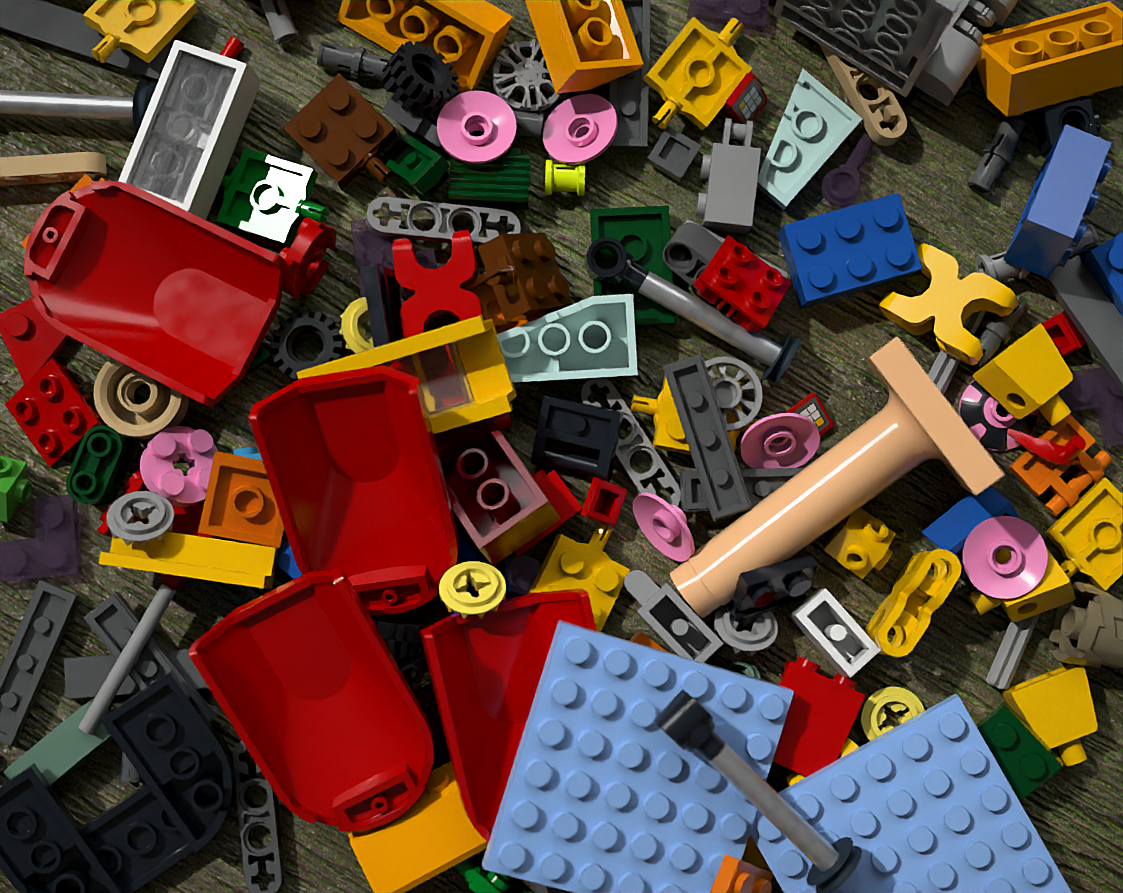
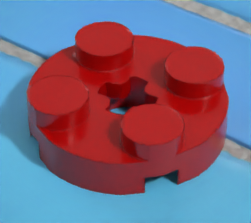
M310 217L302 221L297 232V238L290 248H283L279 253V256L287 261L282 292L300 299L299 293L307 296L314 290L330 263L323 259L327 248L333 251L335 249L337 236L334 228L323 222L315 221Z

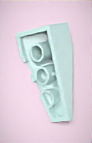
M633 294L592 296L497 335L512 383L638 375Z

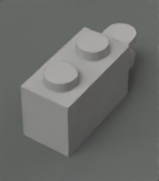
M725 118L722 144L713 143L710 155L703 154L700 178L707 179L706 193H698L696 217H703L702 226L709 230L748 235L753 222L761 148L751 147L753 121L739 124L731 123V118ZM729 139L744 140L743 146L729 145Z
M640 570L631 571L626 575L624 580L625 588L641 605L635 611L676 655L704 663L723 644L667 583H664L659 588L645 572Z

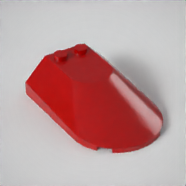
M108 180L92 182V185L80 188L72 193L67 191L55 199L43 211L28 238L24 256V275L29 280L33 304L41 316L54 328L213 408L244 378L281 305L287 261L279 255L141 188L120 181Z
M384 365L300 378L254 404L249 414V422L294 559L301 574L343 568L368 614L373 615L406 612L433 599L438 593L443 575L456 565L459 541L420 378Z
M343 568L308 572L234 609L191 645L188 654L274 793L298 817L311 824L317 821L339 827L338 831L368 830L398 818L422 795L434 760V741L429 721Z
M584 589L535 592L501 601L497 612L489 610L485 612L482 619L478 614H469L464 619L457 612L420 631L462 807L476 831L487 842H489L558 621L597 631L589 594Z

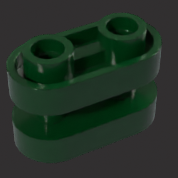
M104 425L95 426L86 432L66 480V488L72 499L83 504L104 506L116 498L134 454V444L130 436L121 434L115 429Z

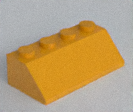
M343 0L336 20L393 54L402 44L404 45L408 41H411L413 45L416 41L422 42L424 49L427 45L433 47L435 55H438L440 52L445 56L442 61L452 64L453 69L450 72H455L458 75L456 82L459 83V88L457 91L464 93L475 91L499 52L513 16L486 0Z
M525 0L556 93L588 91L640 69L644 65L622 0Z
M1110 1L984 34L982 36L984 39L979 45L982 56L976 66L986 97L1007 117L1019 116L1027 111L1057 105L1066 100L1090 96L1095 92L1123 86V11Z
M451 761L430 772L422 795L401 816L376 828L347 832L351 847L374 893H405L479 853L488 846V842L476 831L462 807Z

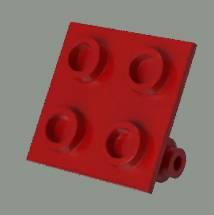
M727 235L703 273L698 276L692 286L698 289L697 295H701L711 304H714L721 297L722 299L716 306L718 310L728 302L731 307L725 315L729 318L737 309L738 311L732 319L745 328L744 330L747 332L752 330L757 334L766 327L792 282L782 276L777 269L770 267L750 252L745 245L738 243Z
M51 358L5 403L7 409L49 468L72 449L88 430L95 426L104 425L102 423L103 419L91 404H87L90 400L87 394H80L83 388L81 385H77L68 373L69 368L67 366L62 367L55 358Z

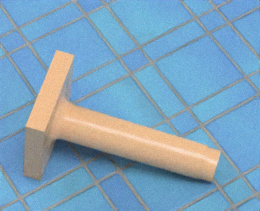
M898 336L865 360L889 392L887 405L755 505L751 510L697 549L693 556L670 572V577L681 595L701 618H705L721 605L725 606L732 600L740 573L790 559L926 460H941L960 486L975 496L1004 475Z

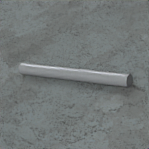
M165 584L160 586L80 722L78 728L81 731L93 735L101 718L106 713L174 597L176 591Z

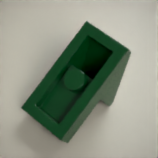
M407 133L381 159L393 171L392 174L421 201H426L448 179L449 173L447 170L451 167L440 154Z

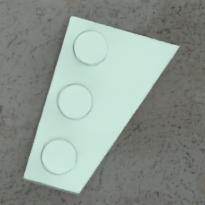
M802 69L757 179V187L784 210L863 119L804 69Z

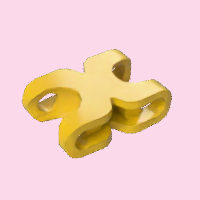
M920 244L916 248L922 270L919 272L931 280L929 289L922 295L911 298L895 292H889L882 298L878 307L888 320L911 334L923 335L934 328L936 342L940 350L966 364L976 365L983 356L982 344L978 338L964 328L966 319L973 313L988 311L1002 317L1008 316L1019 303L1018 299L1010 288L982 272L971 273L961 279L959 265L953 256L931 245Z
M945 549L922 551L914 554L909 559L896 579L891 594L883 600L865 628L864 632L881 650L877 654L903 657L914 649L931 621L932 613L945 601L960 577L961 563L951 551ZM931 565H933L934 567V575L932 578L928 573ZM893 628L895 635L892 641L889 642L887 634Z

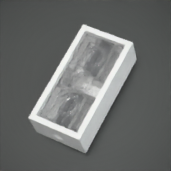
M175 40L118 181L141 188L206 220L262 79L246 63Z

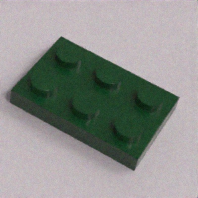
M669 205L590 209L591 244L603 237L616 239L624 246L627 252L635 256L633 262L673 284L672 270L665 264L663 259V250L671 239ZM608 250L596 252L594 258L598 267L604 270L615 267L616 258L613 253ZM593 279L594 296L633 294L635 327L675 324L674 312L620 282L619 286L616 287L607 281L601 282Z
M1006 701L976 725L1019 802L1063 767V761Z

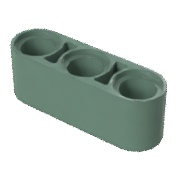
M94 699L75 711L7 767L4 773L8 779H11L35 763L53 788L113 739L102 721H100L93 735H89L78 728Z

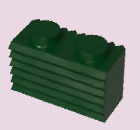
M509 148L498 159L483 164L465 163L450 155L451 167L448 193L450 204L484 208L529 209L530 155H523V150Z

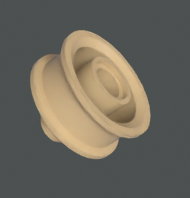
M110 358L103 365L94 384V402L103 421L117 432L137 439H153L162 430L178 426L184 419L190 404V397L113 358ZM148 384L150 388L149 399L143 404H137L134 399L135 390L140 385Z

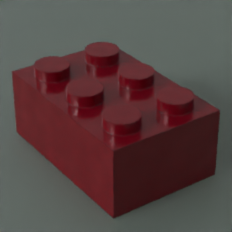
M491 417L464 425L436 445L451 507L478 549L493 566L561 519Z

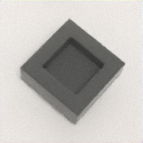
M667 126L648 156L647 163L681 182L699 153L701 145Z

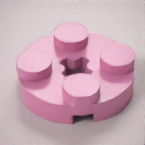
M173 426L162 430L148 443L140 458V472L146 487L151 492H157L159 496L168 499L172 506L190 507L205 500L214 453L218 451L217 447L213 444L212 436L205 430H195L187 426ZM179 458L187 461L190 466L187 476L183 475L181 469H174L173 463L177 462Z

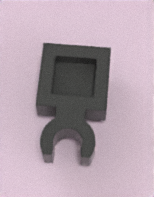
M392 98L388 99L382 113L414 133H419L438 147L442 146L437 135V123L433 122L431 118H425L423 113L420 116L413 115L412 108H409L408 111L401 108L404 103L400 100L395 102Z

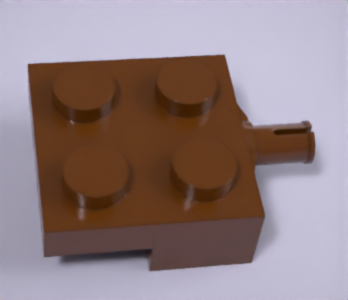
M340 73L283 127L284 131L341 190L365 167L380 183L385 182L386 178L377 168L387 178L393 172L377 156L397 137L395 128Z
M545 232L501 234L478 247L487 271L485 279H490L487 281V284L493 287L505 322L527 320L540 313L555 312L573 305L569 296L568 283L561 275L555 259L554 246L547 238Z

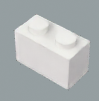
M826 588L817 589L788 615L844 677L851 678L881 651Z

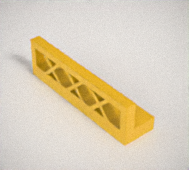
M164 532L161 541L155 539L148 540L145 547L140 542L135 541L127 546L123 539H114L112 536L110 552H100L98 564L257 588H272L278 548L173 532Z

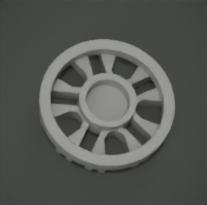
M532 39V41H515L513 44H509L507 48L500 52L493 67L492 82L495 92L516 111L528 113L541 112L551 107L562 94L555 92L551 80H545V77H550V74L543 67L546 63L544 56L540 63L534 60L538 51L542 53L540 44L535 39ZM531 49V57L524 58L520 50ZM510 54H512L519 62L517 65L511 58L508 57ZM501 64L510 67L513 73L499 74ZM513 80L514 84L502 89L501 84ZM547 87L555 93L546 100L540 92V88ZM515 90L525 94L522 104L510 98ZM535 93L537 104L531 105L530 94Z
M715 357L705 361L727 431L738 430L746 426L755 418L762 404L763 391L758 376L750 366L736 358ZM715 365L717 367L718 374L720 377L717 380L711 368ZM726 365L739 369L734 379L726 377ZM747 375L750 382L740 387L738 381ZM754 390L755 402L746 401L741 397L744 391ZM739 404L749 411V415L744 414L736 405ZM728 411L734 413L738 422L727 424L726 413Z

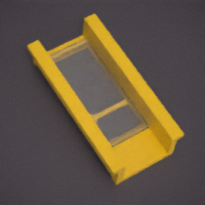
M482 315L296 372L298 379L384 365L420 378L433 434L511 412L513 409L510 402L517 396L492 318L484 321Z

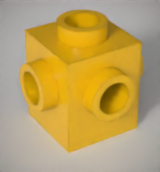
M860 507L843 519L835 528L823 551L840 562L844 568L863 579L873 568L880 571L893 554L889 546L896 533L890 530L881 520L874 518Z

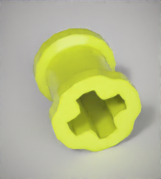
M546 160L545 196H551L553 192H577L579 196H585V163L576 165L554 164L552 160Z

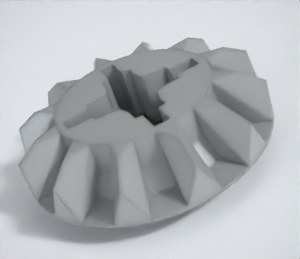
M136 491L118 498L110 506L106 518L107 526L111 530L114 539H123L127 546L134 541L140 542L145 547L148 540L155 539L161 541L164 532L172 531L173 519L175 517L172 504L168 499L159 496L158 493ZM133 514L141 519L148 518L149 523L143 524L140 521L134 523Z
M733 600L725 606L721 605L718 607L714 616L713 632L719 634L723 642L722 645L729 644L734 647L735 654L741 650L748 651L751 656L759 650L767 652L778 633V624L771 611L736 622L728 610L729 606L735 604ZM754 623L751 632L748 630L736 631L739 624L746 626L747 624L751 625Z

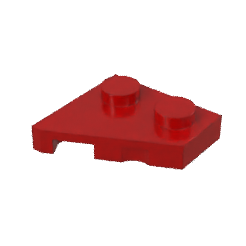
M33 297L0 313L1 336L24 384L51 358H56L63 349L65 340L69 337L54 328L41 316L31 300Z

